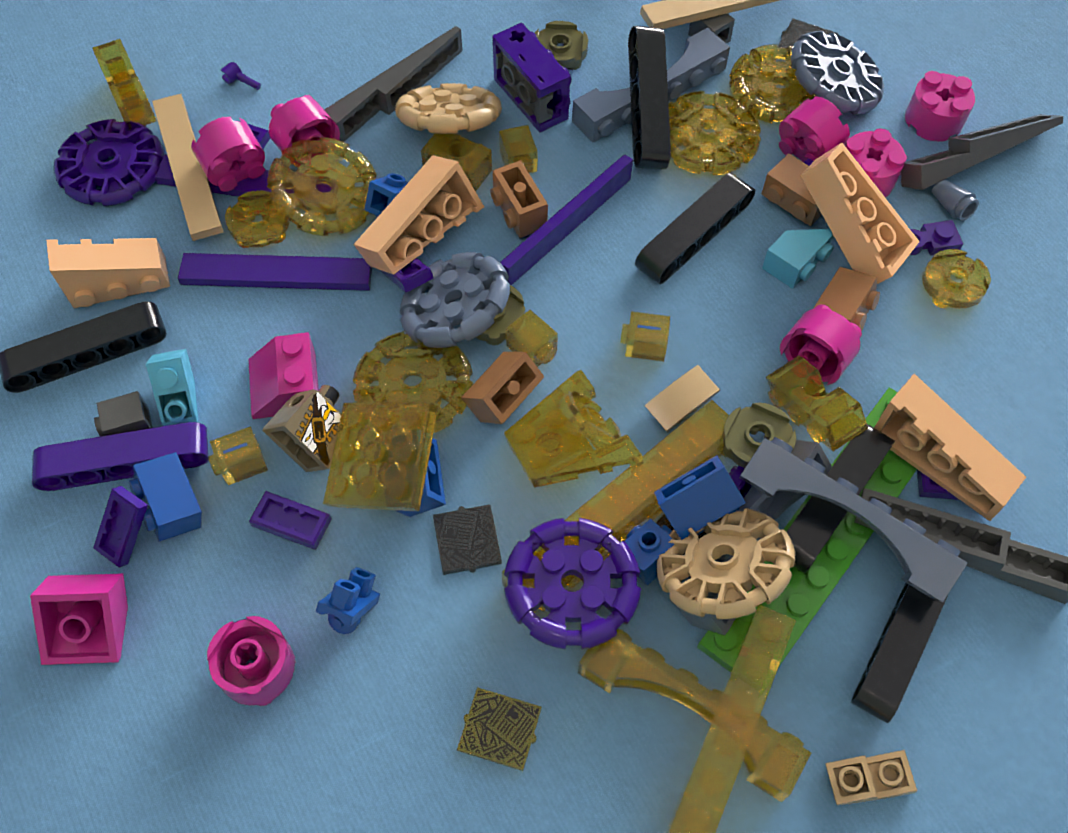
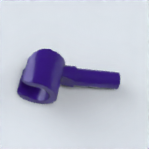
M230 62L220 69L224 73L222 79L229 85L238 79L240 82H244L257 90L261 87L260 83L243 74L235 62Z

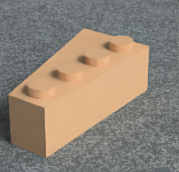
M840 143L817 158L801 174V177L852 270L877 277L878 284L893 277L918 245L919 240L845 145Z
M432 155L354 243V246L370 267L394 275L421 255L424 247L431 242L437 243L444 238V232L453 226H460L466 221L467 215L471 212L477 213L484 208V205L458 161Z
M915 374L911 376L892 398L874 427L895 440L890 448L891 451L989 521L1001 511L1026 479L1022 472Z

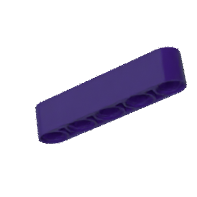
M186 422L38 447L34 449L32 455V486L42 491H56L134 478L133 465L175 452L183 469L202 466L209 461L207 427L197 422Z

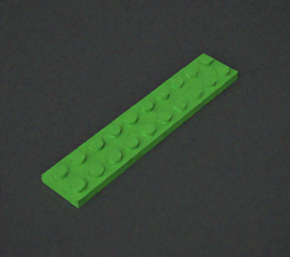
M889 387L863 422L874 428L887 405L898 392ZM843 450L840 452V454L837 456V458H836V459L834 460V462L831 464L832 466L834 465V463L836 462V460L839 458V456L841 455V453L843 452ZM889 450L864 488L897 498L917 469ZM808 495L783 530L788 531L811 498L810 495ZM847 512L806 574L795 567H791L792 578L789 584L770 604L764 602L755 607V613L736 618L726 635L708 630L697 648L760 694L874 530L854 523L856 516ZM764 561V564H773L772 562ZM753 585L750 591L754 590L756 587Z

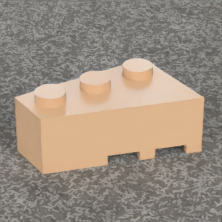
M156 238L113 239V244H92L91 239H80V244L58 245V239L46 240L49 270L74 309L170 287L166 258Z

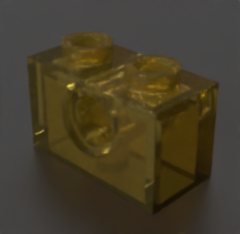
M458 133L434 134L421 149L423 166L432 155L458 161L475 191H477L492 171L491 149L468 140Z

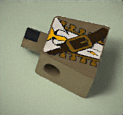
M322 385L319 391L313 389L296 393L270 419L262 431L305 472L329 469L347 424L346 418L334 407L340 394L329 385Z

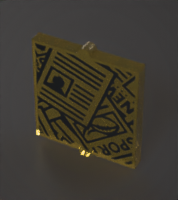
M477 687L469 714H465L463 717L465 726L457 751L523 771L531 743L536 742V735L534 733L542 707Z

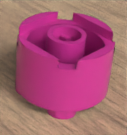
M937 71L927 72L918 82L905 112L907 125L909 127L912 125L917 129L915 134L930 141L942 142L948 140L950 136L955 134L957 136L961 132L975 104V94L971 88V80L965 76L956 77Z
M311 95L294 98L285 104H277L272 108L269 136L292 165L296 164L299 168L303 169L315 167L329 157L326 153L331 147L334 149L337 147L340 139L339 127Z
M814 97L812 100L808 98L781 121L779 125L781 138L779 148L785 155L793 154L802 162L808 158L815 161L838 144L843 143L845 145L850 137V130L847 123L844 126L838 118L842 113L833 103L822 97Z
M221 117L207 123L198 131L201 136L197 142L193 139L191 144L192 152L208 180L213 185L219 186L220 190L224 192L234 189L237 186V182L248 177L251 179L260 177L265 171L263 166L265 153L247 122L239 118L240 121H233L231 117Z
M882 128L861 132L848 138L845 147L885 198L889 196L907 160L902 146L891 137V133L888 130Z
M820 304L814 309L805 312L781 341L780 353L781 355L785 353L788 360L785 365L802 381L813 385H818L819 382H828L827 385H830L840 378L858 354L862 332L859 326L849 322L845 317L832 311L828 306Z
M249 616L246 619L237 622L231 621L225 624L213 636L207 650L209 671L213 681L228 697L240 704L268 705L287 688L294 673L295 656L289 643L274 623L262 617ZM249 659L254 661L253 663H249L246 665Z

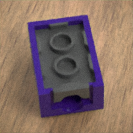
M521 22L492 35L494 80L537 131L541 133L569 119L571 75L567 68L562 67L557 62L553 53L539 42L536 34L532 31L530 32Z

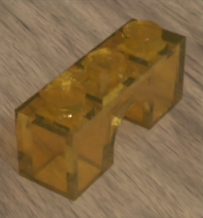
M121 39L93 47L94 54L129 130L132 129L130 121H135L142 125L156 122L157 120Z
M800 355L766 376L771 389L768 392V396L772 403L779 409L783 407L797 426L802 424L815 442L824 443L831 451L834 452L868 429L861 404L840 387L827 394L819 370Z

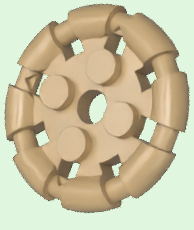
M458 83L440 84L439 88H432L431 85L413 89L407 92V94L402 95L395 105L396 116L404 125L418 131L428 129L430 133L456 134L458 130L466 129L470 132L490 125L492 121L497 120L502 110L501 101L493 92L479 86H473L471 89L466 84Z
M744 508L743 511L728 513L712 523H707V526L697 532L689 528L690 536L683 540L673 530L669 534L672 538L669 543H673L674 546L664 554L659 555L657 560L658 581L662 590L670 593L669 599L671 602L692 615L704 617L705 614L716 615L718 620L747 616L755 613V607L764 602L770 604L789 584L792 578L790 568L795 565V550L792 540L786 530L778 528L779 524L776 520L759 511ZM704 530L706 535L699 539L697 534ZM724 554L733 556L732 559L726 562L715 561ZM764 561H769L773 564H764ZM690 576V579L681 583L682 580ZM754 585L756 588L750 591L752 586ZM708 593H719L718 598H707Z

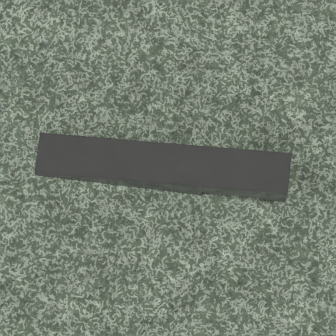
M457 26L451 28L324 109L339 127V143L342 144L380 110L390 115L395 111V105L402 95L422 87L462 52L461 29Z
M1039 114L948 138L949 150L905 162L901 171V186L923 190L1062 124L1063 116Z
M867 488L863 489L861 497L870 502L872 498H875L893 509L890 515L902 523L906 518L926 529L924 536L936 544L941 539L959 549L961 552L958 557L968 563L966 566L1063 604L1068 602L1067 556L1011 540V532ZM855 517L854 523L870 528L862 520Z

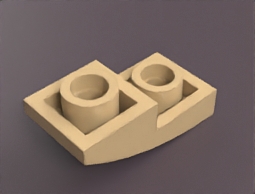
M697 365L666 387L644 406L668 433L690 413H695L720 392V389Z
M905 750L871 757L864 755L825 763L836 805L867 802L917 792Z

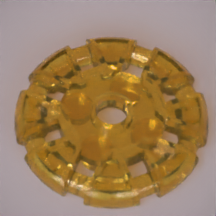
M778 44L759 46L751 49L749 55L743 54L734 63L730 72V92L735 102L740 107L744 106L747 109V114L771 124L773 121L781 122L800 105V102L803 103L808 98L812 100L814 97H818L814 93L810 95L795 76L797 69H793L791 65L793 46L788 45L787 48H779ZM776 59L785 60V62L776 61ZM775 84L783 85L786 88H778Z
M695 91L677 97L674 103L669 102L671 158L674 159V164L679 168L699 175L701 171L712 172V176L723 175L740 169L742 163H749L755 156L761 142V138L758 136L761 132L760 125L754 113L749 108H744L740 100L720 92L705 94L704 91ZM704 105L713 106V109L704 108ZM702 129H713L715 132L708 133ZM684 145L686 148L681 150L679 147Z
M320 137L318 141L302 139L292 143L291 147L284 148L282 156L274 159L268 172L267 187L271 189L269 197L275 210L286 222L291 221L296 224L298 230L318 236H328V233L339 232V235L359 228L367 221L366 216L371 213L365 211L364 208L369 183L375 180L377 174L365 155L360 151L356 153L350 149L349 144L343 141ZM312 153H321L322 155H316V156H314V157L312 158V155H311V154H312ZM342 159L350 163L347 168L340 163ZM291 164L298 168L296 172L289 168ZM363 182L364 185L363 187H355V183ZM325 183L332 190L323 193L316 189V185ZM284 189H293L294 193H287ZM351 204H354V205L357 206L358 208H357V209H356V208H352V209H351V208H349V207L351 206ZM302 209L307 213L303 215L299 210ZM335 214L336 220L327 221L324 215Z
M404 331L391 334L376 342L375 348L371 352H365L360 358L354 372L353 382L356 384V388L353 390V396L361 414L367 421L373 420L376 423L377 429L399 437L415 430L431 435L453 423L452 418L457 413L462 414L466 409L467 405L461 397L473 385V382L470 381V376L473 374L471 365L464 352L458 346L448 348L426 347L420 340L417 339L418 343L412 340ZM418 346V349H406V347ZM434 355H444L439 359V362L433 358ZM384 357L392 359L386 365L380 361ZM413 375L419 376L422 379L415 386H408L404 383L407 377ZM446 376H454L457 380L447 381ZM373 381H379L378 386H369ZM442 398L448 402L444 408L439 406ZM386 402L389 409L383 412L380 407ZM408 413H420L421 419L408 420Z

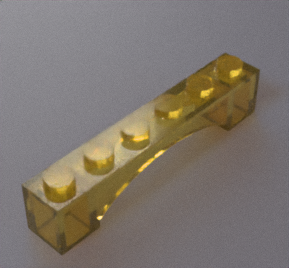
M762 605L757 606L756 612L752 614L718 707L666 833H716L796 620Z
M619 628L616 630L617 635L609 641L587 649L579 662L578 674L608 693H611L614 687L641 689L668 697L690 708L711 723L735 748L749 771L747 781L780 802H783L790 796L811 755L810 751L803 748L804 744L799 738L790 733L782 732L781 734L768 726V721L760 714L751 710L745 712L733 705L732 698L726 693L717 689L712 691L698 683L699 679L693 673L683 668L677 670L665 663V658L659 652L648 647L645 650L631 642L632 638Z

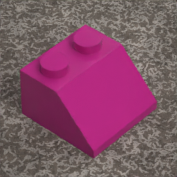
M309 332L276 336L248 359L252 419L273 417L296 393L313 389L319 391L316 353Z
M123 573L48 576L30 595L41 665L119 662L128 611Z

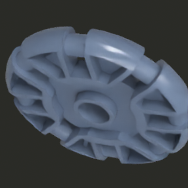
M814 31L801 36L792 48L791 65L793 69H797L795 72L797 80L810 95L814 93L816 96L830 101L841 113L850 111L851 114L858 115L870 112L877 107L883 97L884 82L882 76L878 75L879 69L864 50L861 52L853 46L854 42L832 32L827 35L824 31Z
M464 252L453 254L452 259L445 262L440 259L428 266L434 279L404 293L400 305V314L402 315L400 321L405 333L415 342H423L426 347L448 348L456 346L457 342L465 339L470 341L494 324V317L503 312L510 293V284L507 281L508 274L499 261L491 256L484 258L482 253ZM461 324V327L454 329L453 326Z

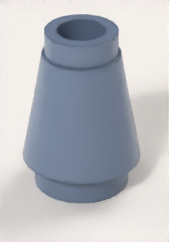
M946 179L936 183L932 189V194L935 195L953 219L964 221L971 217L979 206V201L974 193L948 182Z

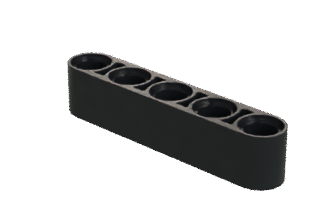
M632 26L628 38L633 161L636 168L667 169L671 158L665 32L663 28Z
M731 172L727 173L640 251L635 260V266L657 283L663 284L750 204L756 190Z
M140 302L0 352V376L4 389L13 393L27 391L161 342L167 334L157 305L152 302Z
M863 422L826 476L835 481L841 477L859 488L856 493L859 495L895 440ZM811 496L787 531L795 550V565L793 567L806 574L848 511L826 500Z
M905 582L851 700L852 704L886 723L891 721L904 697L947 597L944 602L934 601Z

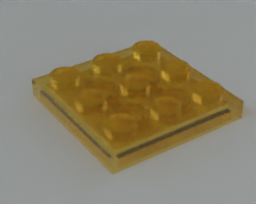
M432 402L343 403L323 504L338 508L420 511L438 406Z

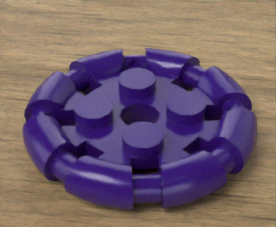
M105 119L86 125L87 128L79 133L77 131L72 133L58 150L59 158L54 160L55 179L60 188H63L69 197L92 206L95 202L102 203L103 206H113L132 200L134 194L139 191L146 192L155 183V175L164 157V150L159 138L153 135L151 129L145 125L127 119L123 122H117L115 119ZM93 139L95 140V141L92 142L91 144H89V145L87 144L88 141L93 140ZM109 157H114V159H112L111 161L104 162ZM102 186V189L96 190V187Z
M564 518L553 519L530 530V536L524 542L518 541L513 548L504 572V576L508 577V585L504 588L505 599L517 623H523L531 631L529 635L536 640L560 649H566V646H581V649L592 648L617 635L616 630L623 623L628 624L640 600L641 588L637 586V577L640 576V571L630 547L625 541L619 542L612 535L613 530L607 526L584 518H579L578 521H564ZM564 536H578V545L564 546ZM602 546L610 553L604 561L602 555L598 552ZM539 547L546 551L541 561L533 554ZM574 575L582 580L583 586L578 591L570 592L562 586L561 581L566 576ZM523 579H534V588L523 586ZM611 579H622V586L610 588ZM541 605L550 612L543 619H540L534 613ZM603 605L611 612L606 619L601 618L596 613ZM566 622H580V630H566Z

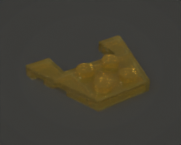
M582 370L576 371L504 432L508 445L534 488L579 479L578 474L598 470L600 474L613 472L612 467L630 464V467L633 468L644 464L642 454L627 434L594 450L569 414L568 410L596 397L593 385Z

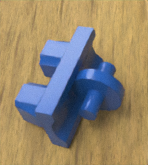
M359 567L354 568L350 572L348 580L339 579L334 583L332 592L318 602L316 613L321 615L328 614L329 624L336 632L341 634L353 632L358 628L361 617L378 603L380 593L372 590L376 575Z

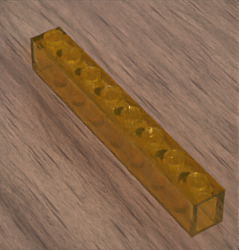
M713 400L709 401L564 521H578L579 518L596 521L613 530L612 535L619 542L621 540L625 541L628 533L634 527L640 525L647 518L654 520L662 512L655 496V491L716 455L718 457L723 455L726 458L723 452L722 434L729 415ZM564 536V546L578 545V536ZM603 546L598 550L603 557V561L610 555ZM539 547L533 554L541 561L546 551ZM504 569L502 571V585L507 587L508 577L504 576ZM569 575L561 581V584L564 588L566 586L573 588L581 579L577 576ZM523 579V586L534 588V579ZM541 605L534 613L539 609L542 612L546 611V609Z

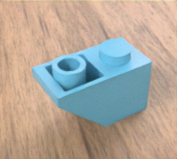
M830 229L786 230L767 250L762 269L793 289L801 279L807 281L810 278L819 260L825 262L834 249V246L831 245L834 235Z
M182 349L152 355L146 363V368L162 426L186 422L198 423L195 381L187 350Z

